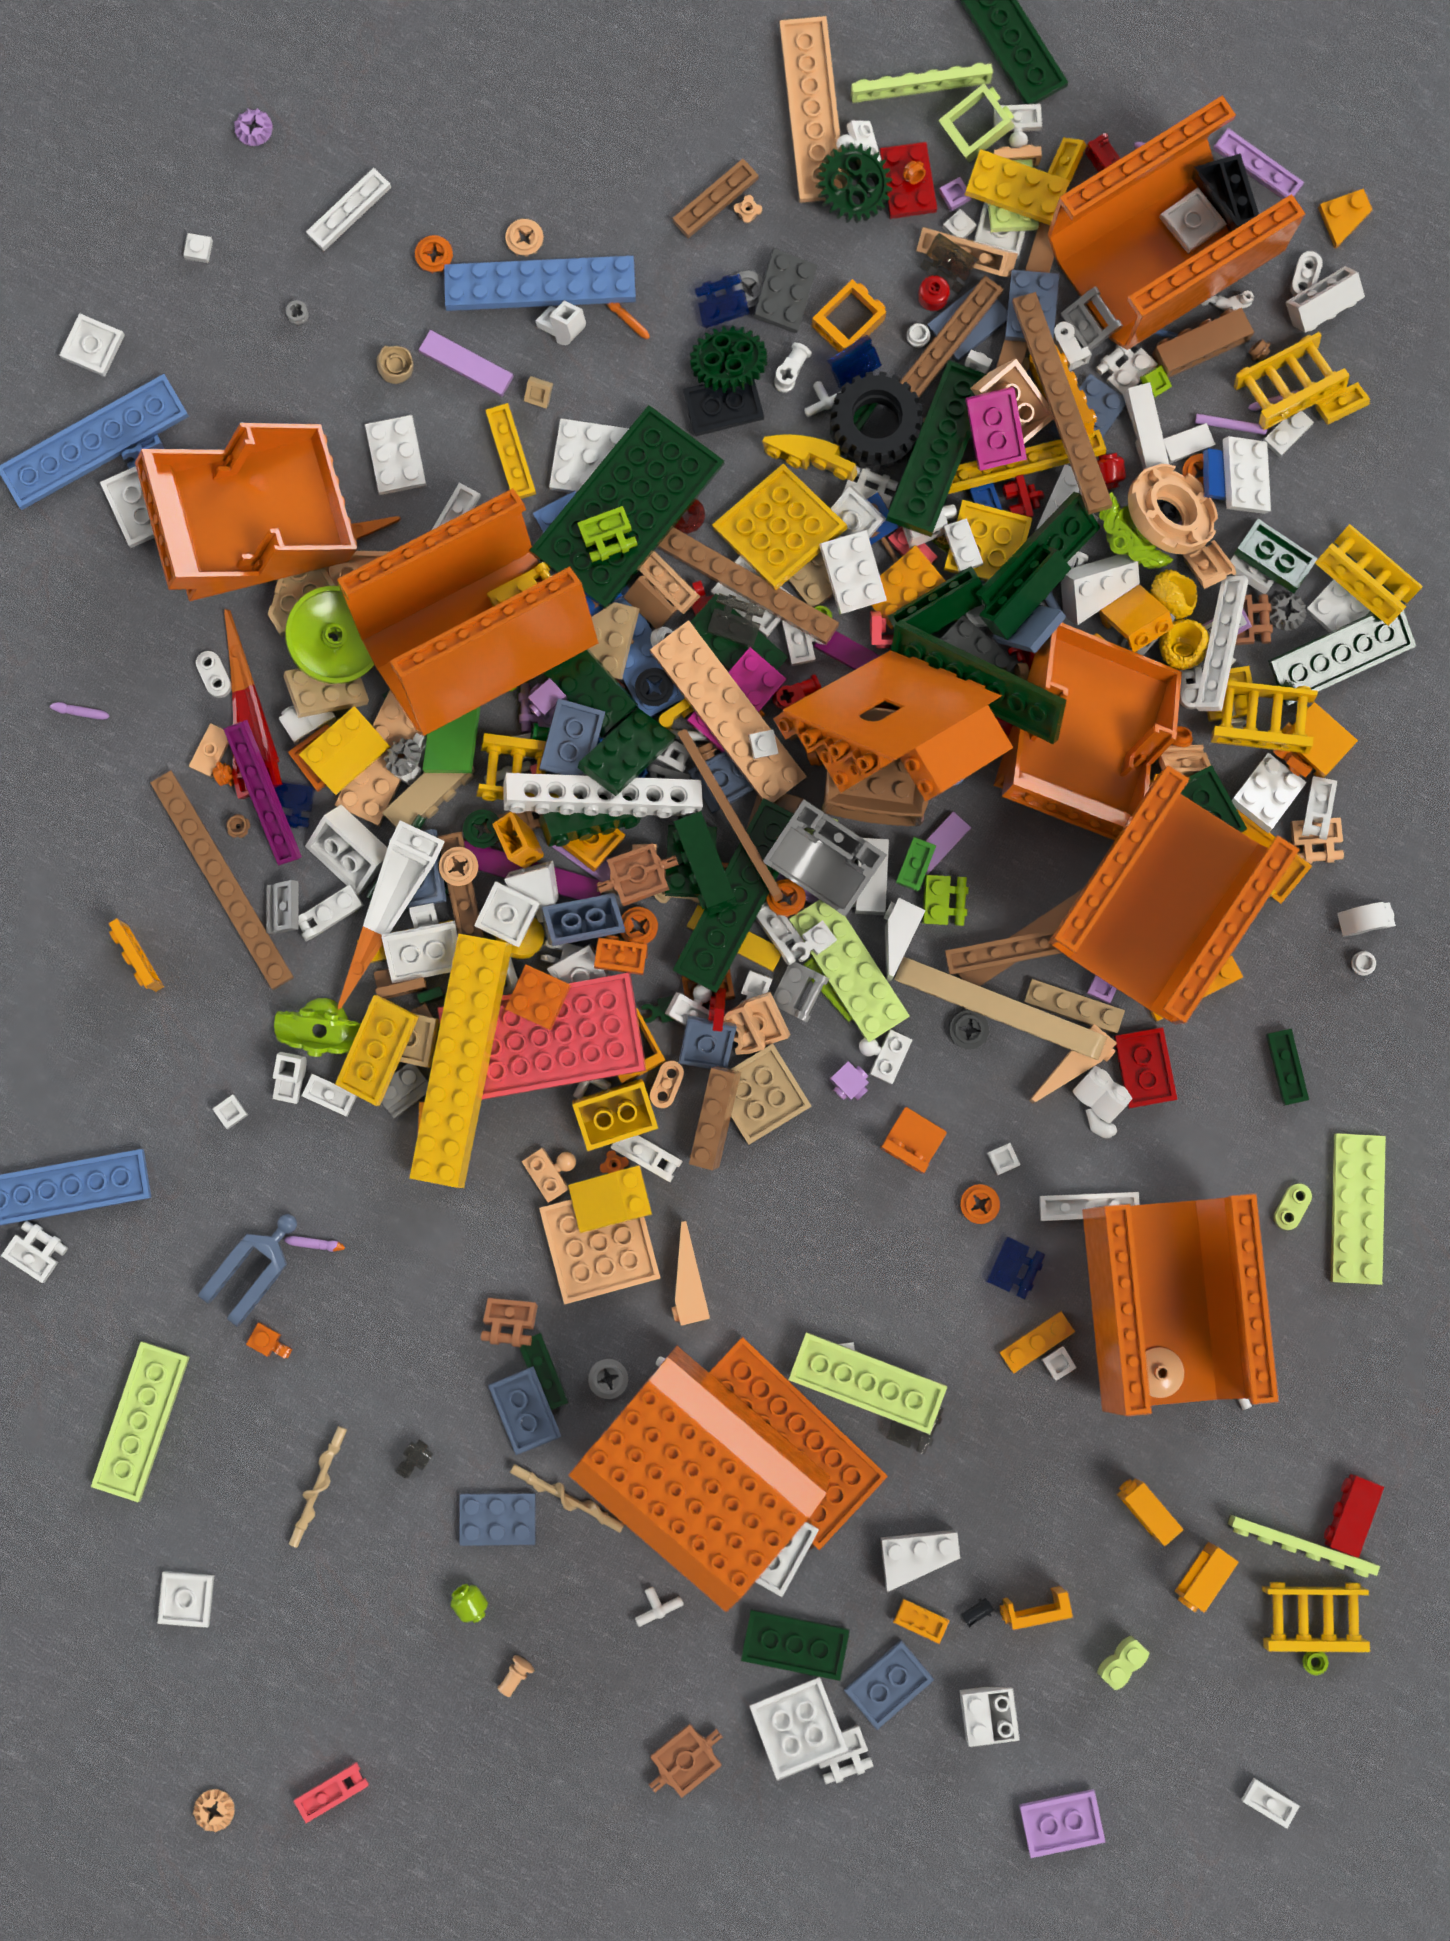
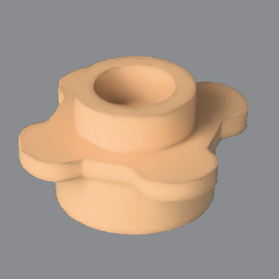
M746 195L741 203L734 205V212L739 213V217L743 222L750 223L757 215L762 213V207L753 201L751 195Z

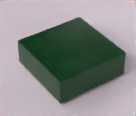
M436 987L417 995L421 1005L446 998L441 987Z

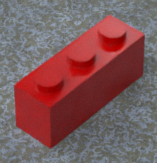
M1350 1474L1349 1478L1346 1477L1341 1486V1492H1343L1340 1502L1337 1501L1333 1508V1522L1327 1526L1324 1533V1539L1326 1540L1324 1545L1359 1558L1384 1487L1353 1474Z

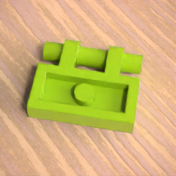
M623 506L577 523L586 548L596 544L597 550L589 553L592 562L600 559L602 561L607 560L613 554L619 552L623 554L628 552L630 548L638 546L635 536L625 539L624 534L632 531ZM614 537L617 538V543L605 547L603 541Z
M925 875L923 909L926 911L922 917V924L948 925V915L955 916V925L964 926L968 910L965 909L966 894L969 893V887H966L967 877H957V886H950L951 876ZM950 893L956 894V908H949Z

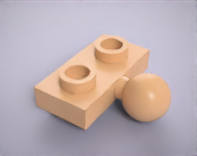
M541 1148L521 1161L548 1203L569 1190L560 1171L568 1172L575 1167L576 1158L572 1153H561L554 1164L545 1149Z

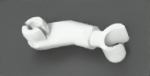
M1244 291L1229 298L1214 295L1201 303V305L1206 306L1212 303L1215 307L1224 311L1229 309L1235 311L1241 307L1242 309L1249 307L1252 304L1254 295L1251 291Z

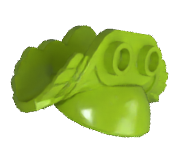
M1113 492L1109 493L1112 508L1100 511L1099 518L1104 521L1103 527L1107 532L1106 538L1110 549L1116 554L1128 555L1132 560L1138 562V564L1142 563L1144 567L1149 569L1161 568L1170 564L1174 559L1169 557L1168 554L1163 553V551L1155 549L1157 547L1149 542L1137 529L1131 518L1128 505L1120 510V505Z
M317 998L308 1002L299 1012L277 1011L274 1020V1032L279 1042L293 1048H303L309 1056L321 1057L322 1053L325 1052L333 1054L349 1053L361 1023L348 1020L343 1007L338 1010V1003L328 998ZM315 1024H321L326 1027L327 1032L325 1036L317 1037L313 1033Z

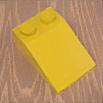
M640 1165L568 1185L580 1233L652 1215Z

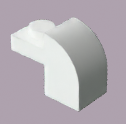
M563 301L557 308L549 306L536 320L537 328L554 335L558 344L568 345L585 328L586 321L581 308Z
M1390 902L1368 904L1337 913L1343 937L1396 926Z
M285 1052L277 1054L273 1078L276 1079L273 1099L294 1104L299 1102L302 1081L306 1074V1057Z

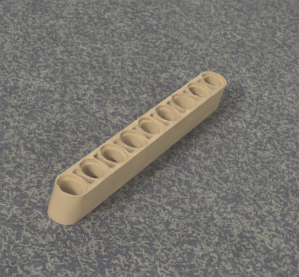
M906 957L902 958L894 980L1096 1060H1099L1107 1040L1105 1035Z

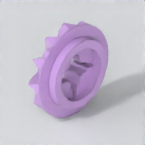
M258 108L256 110L247 109L243 114L239 113L237 121H234L236 136L246 145H261L272 134L273 127L270 118ZM256 120L258 128H254L250 133L249 126L247 125H252Z

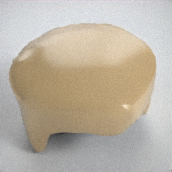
M384 346L377 357V369L386 382L399 384L411 376L413 360L408 349L401 346Z

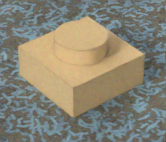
M530 376L524 401L547 408L553 383Z

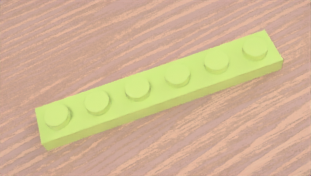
M977 63L971 67L964 68L955 66L943 71L929 70L922 74L906 73L901 77L893 78L891 76H884L879 80L872 81L862 79L852 83L851 100L852 103L990 84L993 74L992 64Z
M1230 1515L1228 1525L1234 1527L1233 1532L1246 1537H1248L1249 1532L1258 1535V1541L1272 1545L1273 1541L1282 1543V1549L1293 1553L1300 1549L1306 1552L1305 1557L1320 1561L1321 1557L1329 1559V1565L1343 1570L1345 1565L1354 1568L1353 1573L1368 1578L1369 1573L1378 1575L1380 1566Z

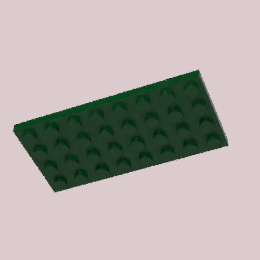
M648 405L529 551L539 561L545 562L555 573L570 567L581 581L585 595L606 609L725 464V461ZM623 506L632 531L624 534L625 539L635 536L638 546L630 548L628 552L623 554L622 552L613 554L607 560L602 561L600 559L592 562L589 553L597 550L596 544L586 548L577 523ZM616 537L603 541L605 547L618 542Z

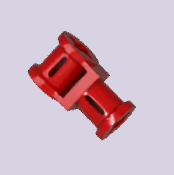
M813 674L809 679L800 683L782 686L773 694L772 700L777 708L785 709L822 687L817 676ZM783 693L784 695L789 694L790 698L787 701L780 699Z

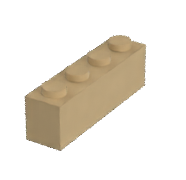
M472 767V773H424L382 813L395 828L400 820L411 825L418 814L430 819L438 812V806L443 801L448 802L456 795L457 792L455 790L461 784L465 786L473 779L475 769Z

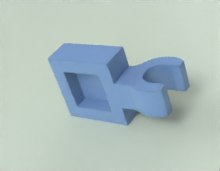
M158 434L136 444V447L126 449L121 453L123 459L128 457L134 458L133 461L127 463L129 469L136 466L135 461L141 449H164Z

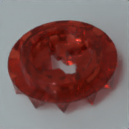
M697 499L688 509V513L693 514V516L689 517L688 524H685L684 518L681 517L674 526V528L687 535L697 531L704 523L705 510Z

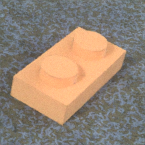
M1033 145L1012 149L1010 147H1001L993 152V154L1010 160L1032 159L1033 166H1039L1042 157L1041 146L1034 147Z

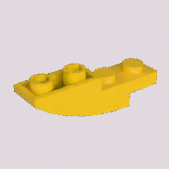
M773 435L764 437L762 440L764 451L768 456L774 459L779 457L793 468L798 469L800 467L807 470L810 463H812L819 470H829L841 480L848 479L852 482L857 475L856 464L842 458L839 446L828 441L803 435Z

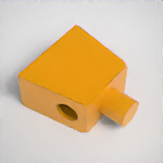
M509 812L492 824L509 861L522 868H527L543 858L544 853L534 831L518 815ZM515 831L518 835H512V832Z

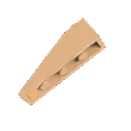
M925 227L922 228L916 250L1003 277H1011V271L1014 269L1018 253Z
M1095 1024L1089 1027L1090 1030L1107 1036L1099 1060L1070 1050L1029 1101L1033 1104L1102 1062V1060L1107 1062L1116 1052L1113 1047L1117 1042Z
M686 1221L681 1222L675 1294L676 1306L671 1307L675 1322L680 1321L681 1326L710 1319Z

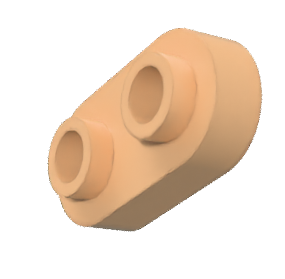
M667 1061L660 1067L650 1092V1100L657 1108H668L674 1102L684 1077L683 1068L678 1062ZM668 1070H675L676 1076L669 1078L667 1076ZM660 1092H665L667 1094V1099L664 1101H660L658 1099V1094Z

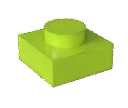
M1162 365L1155 367L1140 377L1142 384H1151L1154 398L1172 387Z

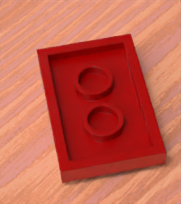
M921 142L880 148L881 160H886L882 167L883 169H890L886 177L893 179L886 185L892 188V191L886 194L890 198L887 202L890 219L937 213L927 143ZM912 161L922 162L923 168L926 171L923 179L916 184H911L903 177L905 166Z
M1163 1027L1114 1036V1041L1117 1042L1115 1047L1123 1087L1128 1090L1132 1097V1100L1127 1105L1128 1109L1178 1100Z

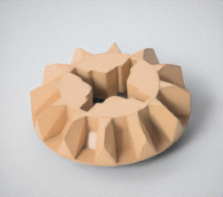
M519 219L508 227L506 243L509 250H512L517 256L524 255L528 257L532 253L536 254L537 250L542 247L543 232L541 227L533 220ZM519 232L525 236L530 235V244L525 241L519 242L521 240Z
M453 847L447 850L439 862V871L442 878L454 886L469 884L476 877L479 867L476 856L464 847ZM454 857L460 863L468 861L463 867L464 876L459 871L450 873L452 868L455 867Z
M212 1789L198 1797L195 1802L193 1815L195 1816L196 1824L200 1825L204 1831L217 1832L230 1824L234 1817L235 1807L233 1800L227 1793ZM218 1801L217 1811L220 1812V1815H215L209 1820L210 1811L207 1810V1807L211 1808Z

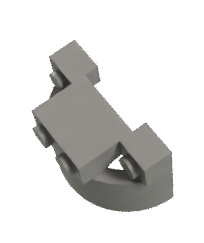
M803 800L763 862L843 916H846L887 854L806 800ZM804 828L814 829V833L811 835ZM856 858L861 862V867L854 863Z

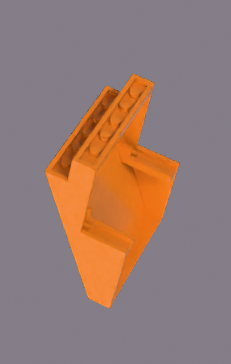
M240 423L225 450L141 449L135 461L168 590L186 589L189 601L349 562L357 550V541L352 534L351 520L346 513L345 499L341 496L339 479L334 472L333 458L329 454L327 437L323 434L321 424Z
M1062 622L1035 653L1027 678L1028 682L1067 700L1058 741L1051 744L1012 725L1008 739L1013 748L1003 754L993 786L1003 789L1002 797L1116 840L1149 789L1151 765L1176 740L1182 671Z

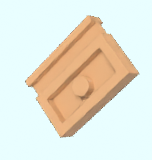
M1215 540L1211 541L1212 544L1207 547L1204 546L1199 550L1183 555L1185 563L1204 589L1226 579V576L1231 573L1233 575L1236 574L1235 566Z
M1190 745L1188 747L1170 746L1158 759L1162 771L1169 765L1186 777H1190L1211 766L1207 754L1203 751V745Z

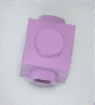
M549 678L542 685L539 683L530 690L528 699L531 705L528 707L537 717L541 715L547 720L549 717H553L557 699L567 701V698Z
M849 1061L830 1078V1081L836 1086L833 1090L842 1100L847 1098L851 1101L855 1097L858 1101L868 1091L865 1088L869 1083L866 1080L868 1075L861 1067L857 1066L855 1068Z

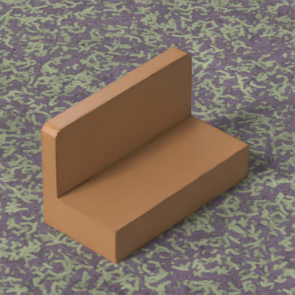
M389 968L374 972L377 989H375L376 995L386 1000L428 990L425 977L392 983Z

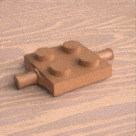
M653 843L608 859L610 879L599 884L597 883L600 894L614 888L619 894L622 905L626 906L669 890L665 878V869L679 864L675 855L661 860L656 853Z
M689 1723L651 1754L650 1758L657 1765L660 1776L649 1783L651 1789L653 1788V1791L656 1793L667 1783L683 1798L722 1766L711 1747L723 1738L718 1729H715L709 1736L704 1738Z

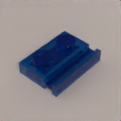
M868 335L860 338L827 360L840 389L846 382L851 384L853 377L860 375L861 378H864L866 372H873L882 366L876 349L872 345V339Z

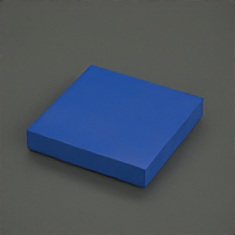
M1207 448L1203 451L1204 497L1226 501L1223 451Z

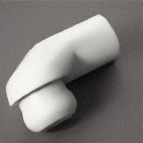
M1092 1108L1086 1110L1089 1126L1093 1133L1102 1138H1111L1116 1135L1117 1128L1113 1123L1109 1124L1101 1120Z

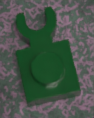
M674 995L657 999L658 1006L654 1007L651 1004L641 1006L642 1010L649 1009L652 1011V1016L644 1019L645 1023H652L657 1017H661L662 1024L676 1021L665 1014Z

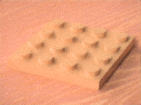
M572 1199L539 1208L564 1304L661 1279L645 1217L580 1233Z

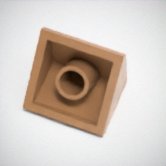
M640 576L624 595V598L633 607L639 608V613L656 629L663 627L679 611L645 576Z

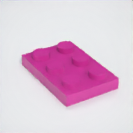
M1009 387L965 398L978 469L982 471L1027 460L1015 389Z

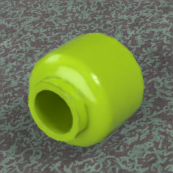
M464 1584L452 1593L450 1606L462 1622L472 1621L477 1623L486 1615L484 1611L488 1606V1601L476 1585Z

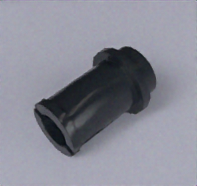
M980 1598L979 1603L962 1612L961 1616L970 1628L985 1616H992L990 1613L994 1609L987 1598L983 1600Z

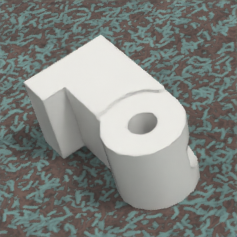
M1060 322L1054 328L1053 341L1060 353L1065 354L1068 362L1067 367L1071 371L1089 363L1091 352L1087 346L1081 349L1074 336L1075 330L1072 324Z

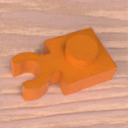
M1273 751L1278 757L1287 761L1288 769L1297 776L1302 775L1306 778L1313 768L1296 752Z

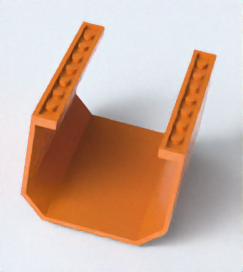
M1223 95L1059 197L1047 234L1057 264L1080 297L1090 289L1098 288L1100 297L1115 319L1120 320L1123 324V327L1109 336V339L1126 350L1284 252L1306 214L1291 194L1232 232L1226 226L1189 254L1159 218L1161 213L1198 188L1192 180L1194 167L1214 161L1208 137L1211 133L1234 120L1236 116ZM1093 302L1087 303L1086 306L1104 330L1108 327V324Z
M513 488L337 579L364 646L378 672L419 735L425 736L598 644L582 583L570 567L545 580H542L541 577L535 579L536 585L494 607L488 599V592L534 569L540 564L538 559L529 551L532 545L522 515L526 508Z
M1167 765L1156 777L1048 943L1155 1014L1173 1024H1184L1192 1015L1300 849L1278 835L1269 848L1258 844L1180 794L1190 779Z
M1256 1194L1133 1206L1126 1204L1082 1209L1103 1412L1124 1416L1152 1414L1151 1406L1222 1399H1250V1404L1279 1402ZM1162 1347L1169 1349L1180 1358L1183 1364L1184 1379L1182 1385L1171 1396L1164 1398L1150 1396L1145 1351L1151 1348ZM1163 1368L1158 1371L1159 1377L1162 1378L1166 1374Z
M678 1346L667 1356L659 1369L568 1475L725 1612L743 1597L810 1518L827 1494L830 1478L829 1475Z

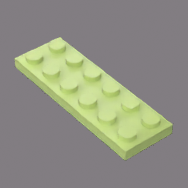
M818 900L797 915L791 917L789 921L804 942L806 941L802 935L822 920L836 937L837 941L817 956L813 950L810 951V954L824 976L829 978V984L864 1038L870 1042L909 1018L910 1015L847 918L823 901Z
M1334 1134L1330 1282L1382 1285L1386 1136Z
M808 1332L805 1334L789 1377L790 1381L928 1434L931 1433L947 1389L946 1385Z
M143 1341L140 1342L91 1487L135 1502L141 1501L190 1358L189 1356Z

